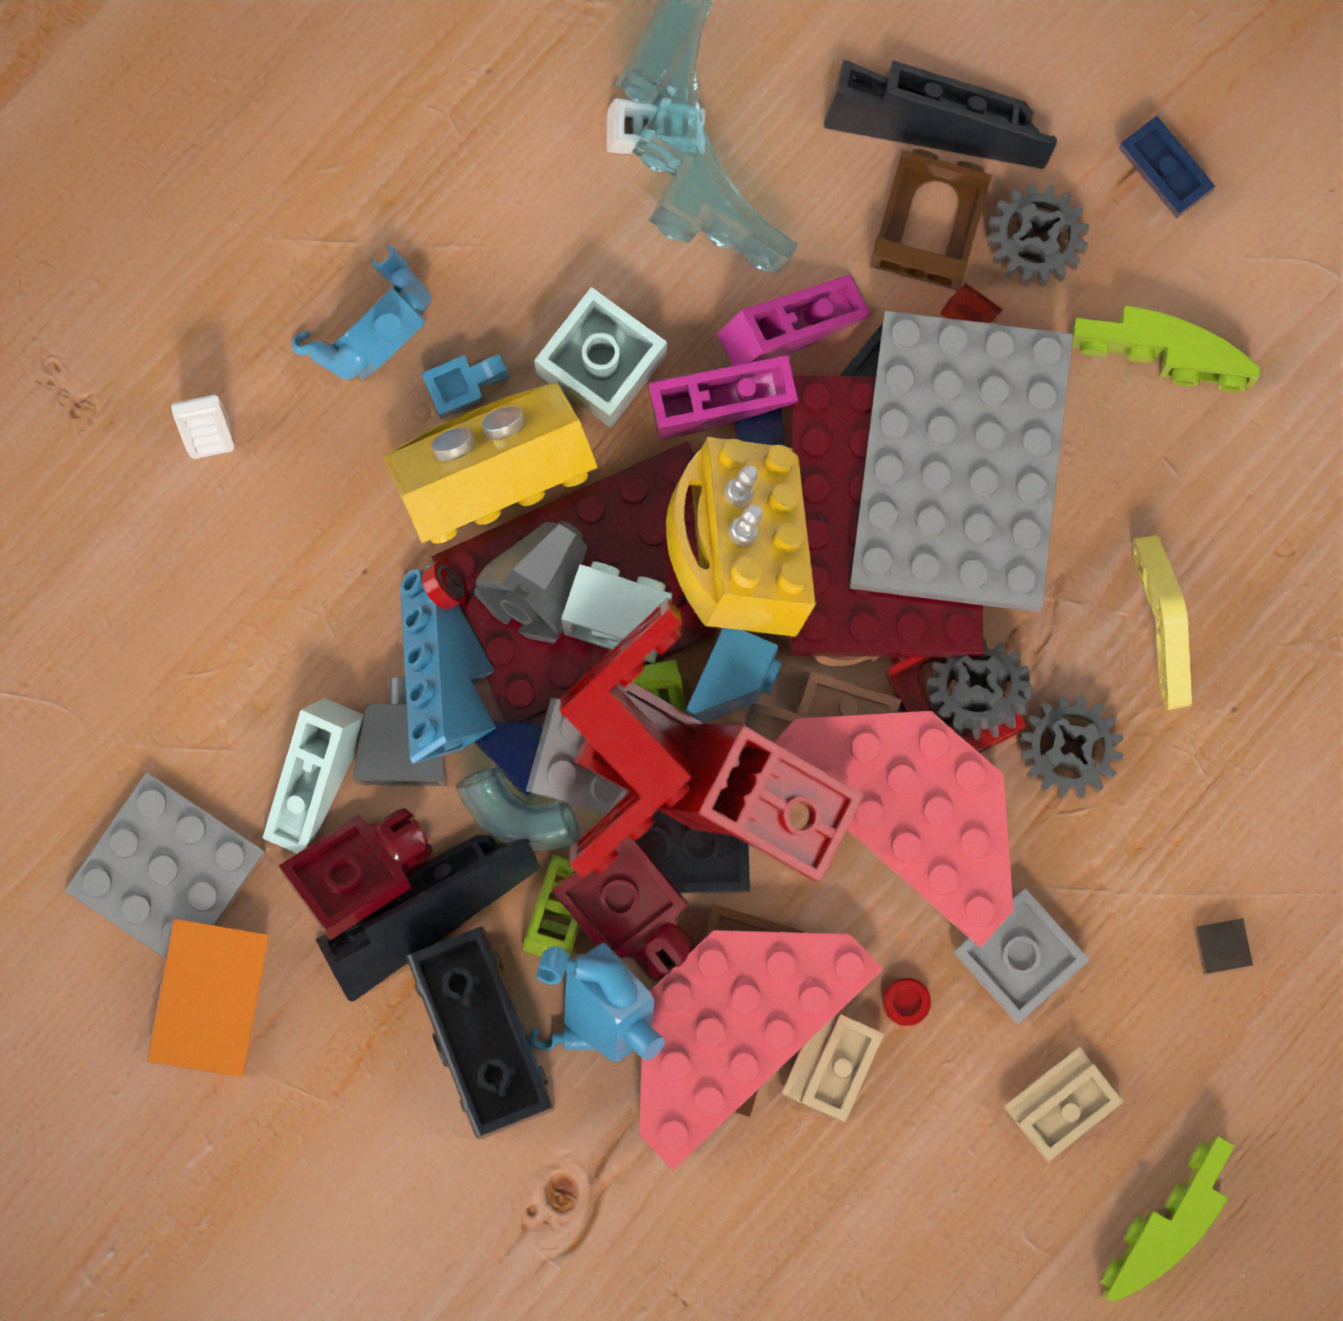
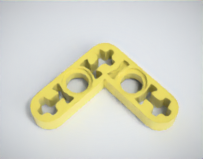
M1156 534L1133 538L1132 549L1136 571L1155 617L1158 677L1166 710L1191 706L1188 617L1182 591L1159 536Z

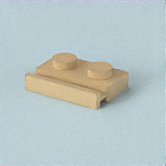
M837 1014L800 1049L781 1095L845 1123L884 1033L844 1015Z
M1079 1046L1004 1105L1003 1108L1011 1115L1044 1160L1049 1162L1124 1101Z

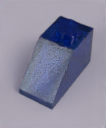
M493 721L496 728L474 743L522 796L530 802L537 794L527 792L526 788L542 728L537 723Z

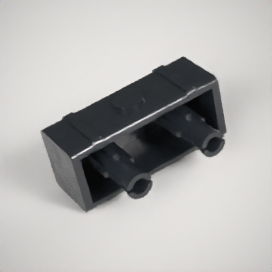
M484 927L472 929L407 955L406 959L416 982L414 984L418 996L423 1000L435 1033H432L434 1043L444 1067H448L461 1099L459 1100L461 1108L467 1114L476 1139L487 1138L556 1110L547 1088L548 1080L542 1065H538L502 973L504 968L498 952L493 950Z

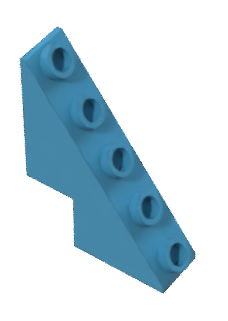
M435 562L421 571L418 569L410 570L404 576L400 585L409 754L412 764L461 751L496 728L474 687L476 683L494 672L488 658L460 606L457 605L450 610L443 609L433 603L424 590L422 574L425 569Z

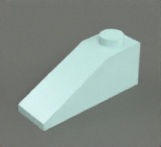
M323 698L300 710L263 839L294 853H299L313 844L354 758L362 731L364 714L327 698Z

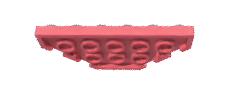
M932 711L796 718L774 742L864 795L847 831L979 948L983 946L1012 913L1013 897L1004 774Z
M713 930L688 954L687 960L680 967L676 965L670 971V974H667L649 991L654 998L652 1027L665 1039L662 1050L650 1060L641 1058L639 1135L673 1171L881 973L883 968L850 934Z

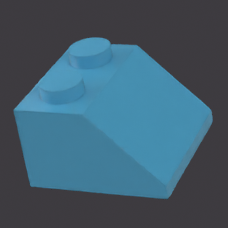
M723 628L688 704L686 713L700 722L706 723L751 706V704H756L761 692L770 695L782 665V661L776 659L778 645L744 630Z

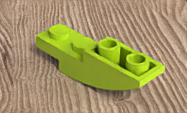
M1125 305L1119 316V323L1076 318L1071 328V334H1073L1072 348H1080L1081 354L1090 357H1105L1108 355V352L1127 354L1126 358L1128 360L1139 363H1150L1155 358H1161L1160 377L1171 378V383L1175 385L1192 387L1198 386L1199 381L1218 383L1217 388L1223 391L1243 392L1246 390V387L1252 388L1260 377V367L1242 351L1221 337L1198 325L1157 311Z
M1219 1136L1211 1137L1208 1144L1202 1140L1198 1143L1187 1166L1193 1168L1184 1186L1177 1183L1165 1202L1164 1208L1170 1211L1167 1218L1154 1211H1148L1144 1218L1137 1215L1130 1224L1123 1238L1125 1242L1129 1243L1127 1250L1120 1261L1116 1258L1110 1261L1100 1279V1283L1106 1286L1101 1297L1108 1301L1116 1302L1139 1291L1177 1264L1199 1242L1229 1199L1212 1189L1235 1145Z

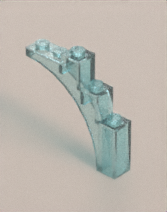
M659 0L615 82V85L622 88L625 94L632 100L643 104L649 103L655 107L631 153L640 157L642 162L650 169L658 172L665 171L672 175L648 221L657 225L659 231L666 237L678 241L683 240L688 244L699 231H702L715 245L722 248H732L746 256L749 263L754 267L778 274L792 258L798 243L770 225L742 198L720 166L706 135L698 103L696 63L701 32L713 1Z

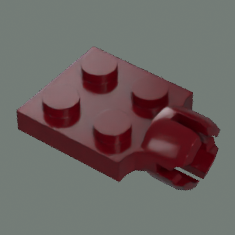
M406 808L398 809L378 823L373 824L367 823L360 815H357L279 865L285 879L330 940L409 890L411 886L405 876L408 869L432 853L433 850L431 844L428 843L429 840L426 832L416 819L413 821L409 820L414 815Z
M628 836L615 850L619 854L618 857L603 872L597 875L592 870L582 878L573 870L552 887V892L596 946L604 942L619 959L626 956L634 959L650 979L656 981L671 973L668 967L672 963L666 953L680 967L687 960L688 954L693 950L692 939L677 921L678 914L688 905L685 898L637 840L632 841Z

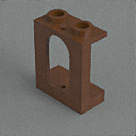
M913 149L912 152L902 150L880 232L873 250L870 267L960 291L992 174L984 173V169L981 166L971 162L959 161L955 165L938 160V155L927 150ZM933 181L949 185L956 192L959 200L958 212L945 256L901 244L912 201L917 190L924 184Z

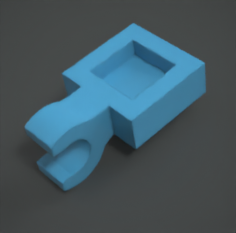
M500 354L492 356L472 367L469 366L465 355H462L421 373L441 419L484 401L479 389L480 387L493 385L510 377Z

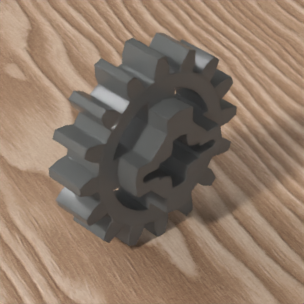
M1030 184L1027 196L1023 197L1017 189H1014L1010 194L1011 205L1001 200L998 202L996 211L1001 217H991L988 228L998 233L988 236L987 246L999 247L992 261L994 264L1004 261L1008 263L1005 272L1006 277L1009 278L1018 271L1022 273V285L1026 286L1031 276H1036L1041 287H1045L1050 274H1053L1060 282L1065 279V265L1071 269H1077L1081 260L1075 253L1084 254L1086 252L1088 243L1079 238L1087 235L1089 224L1077 223L1084 210L1082 206L1073 209L1068 207L1071 197L1068 192L1058 199L1054 197L1053 185L1047 187L1045 194H1038L1036 185ZM1037 208H1044L1052 211L1053 213L1038 210ZM1015 217L1019 232L1013 234V237L1008 240L1007 227L1011 219ZM1032 228L1037 234L1044 231L1047 233L1044 242L1039 237L1032 239L1029 237ZM1067 231L1068 246L1061 254L1059 251L1061 247L1057 242V238ZM1023 257L1037 260L1039 263L1027 261Z
M983 638L982 658H970L968 655L962 658L944 657L946 664L933 663L932 671L934 678L927 680L928 692L931 695L929 696L932 712L939 711L938 716L944 723L949 724L953 721L954 731L959 736L968 728L972 729L974 740H979L982 730L989 729L991 735L995 738L999 736V725L1005 724L1011 729L1016 727L1014 713L1019 715L1027 714L1026 700L1032 698L1028 666H1021L1020 654L1017 651L1006 656L1005 644L1003 642H999L994 649L987 648L986 639ZM954 679L957 684L952 688L953 694L949 696V686ZM1010 681L1011 690L1008 697L1005 698L1003 692L1007 690L1006 683Z
M1065 695L1060 696L1057 705L1058 709L1055 710L1047 702L1043 703L1040 709L1044 718L1040 719L1031 715L1027 723L1034 729V732L1022 733L1020 737L1021 742L1030 745L1029 750L1020 754V760L1032 761L1034 764L1026 775L1028 778L1041 775L1044 780L1040 790L1043 792L1049 789L1051 785L1057 786L1059 799L1065 797L1068 789H1074L1077 798L1083 799L1086 791L1085 786L1088 785L1098 793L1103 789L1099 777L1102 775L1112 780L1117 773L1109 766V763L1121 762L1124 756L1119 751L1113 750V746L1119 744L1124 739L1123 734H1111L1109 730L1117 721L1116 718L1113 716L1103 720L1099 716L1103 708L1101 703L1095 705L1092 710L1086 709L1085 696H1080L1075 706H1069ZM1064 717L1081 718L1090 724L1086 727L1070 725ZM1047 728L1052 738L1051 749L1041 756L1040 739L1043 731ZM1063 737H1067L1070 742L1079 740L1082 743V747L1078 751L1080 758H1076L1073 753L1064 755L1061 752V748L1065 744ZM1101 739L1103 754L1100 764L1096 767L1091 753L1093 745ZM1058 767L1070 769L1080 778H1065L1053 771Z

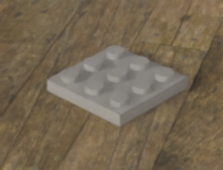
M146 772L64 891L166 959L173 918L217 925L266 852Z

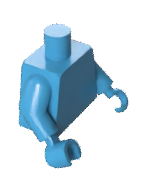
M387 245L386 248L390 251L388 258L382 263L372 259L371 263L387 281L393 283V286L332 345L320 340L317 342L311 341L304 346H299L303 340L310 337L308 331H303L293 338L291 343L292 350L298 355L310 354L312 361L342 379L349 380L358 375L361 380H364L382 366L426 323V318L422 313L431 304L430 291L409 268L408 261L393 246Z
M604 942L583 956L577 955L576 959H570L565 950L556 946H552L543 952L536 972L537 979L546 984L555 985L561 981L564 972H566L564 1024L566 1026L564 1027V1032H553L552 1038L547 1041L537 1039L536 1036L539 1033V1029H533L529 1034V1041L534 1048L545 1051L553 1049L557 1044H564V1050L599 1051L610 1061L619 1062L633 1051L644 1060H650L662 1050L665 1039L652 1027L654 998L652 994Z

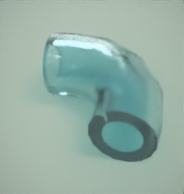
M493 767L478 771L456 784L461 801L477 825L503 844L509 845L516 840L527 838L533 851L571 846L579 839L577 820L569 803L555 800L536 804L522 800L510 790L500 768Z

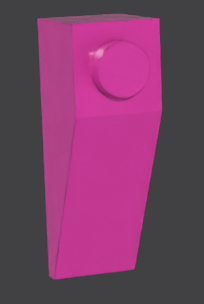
M849 274L743 309L717 335L732 365L736 366L793 354L867 319L871 314Z
M788 355L649 383V397L659 441L708 431L798 402Z

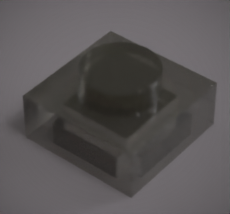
M1243 918L1194 928L1203 975L1253 965Z

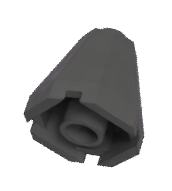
M564 521L544 523L485 566L476 580L475 585L477 587L474 590V595L496 619L508 625L512 618L520 622L522 626L518 632L525 637L555 644L563 632L561 618L579 565L583 564L587 546L582 541V533L575 526Z

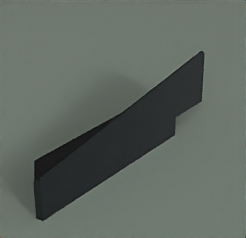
M843 59L824 121V127L830 130L1039 169L1047 166L1057 145V139L1054 135L1050 136L1041 133L1032 123L1034 112L1025 101L894 60L888 70L887 77Z
M475 835L407 872L405 876L411 888L333 939L330 940L325 934L315 940L348 1001H355L408 963L407 955L437 943L538 871L540 864L526 837H519L518 840L511 844H497L491 835Z

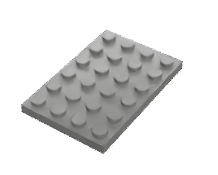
M892 311L884 312L850 589L1041 612L1073 334Z

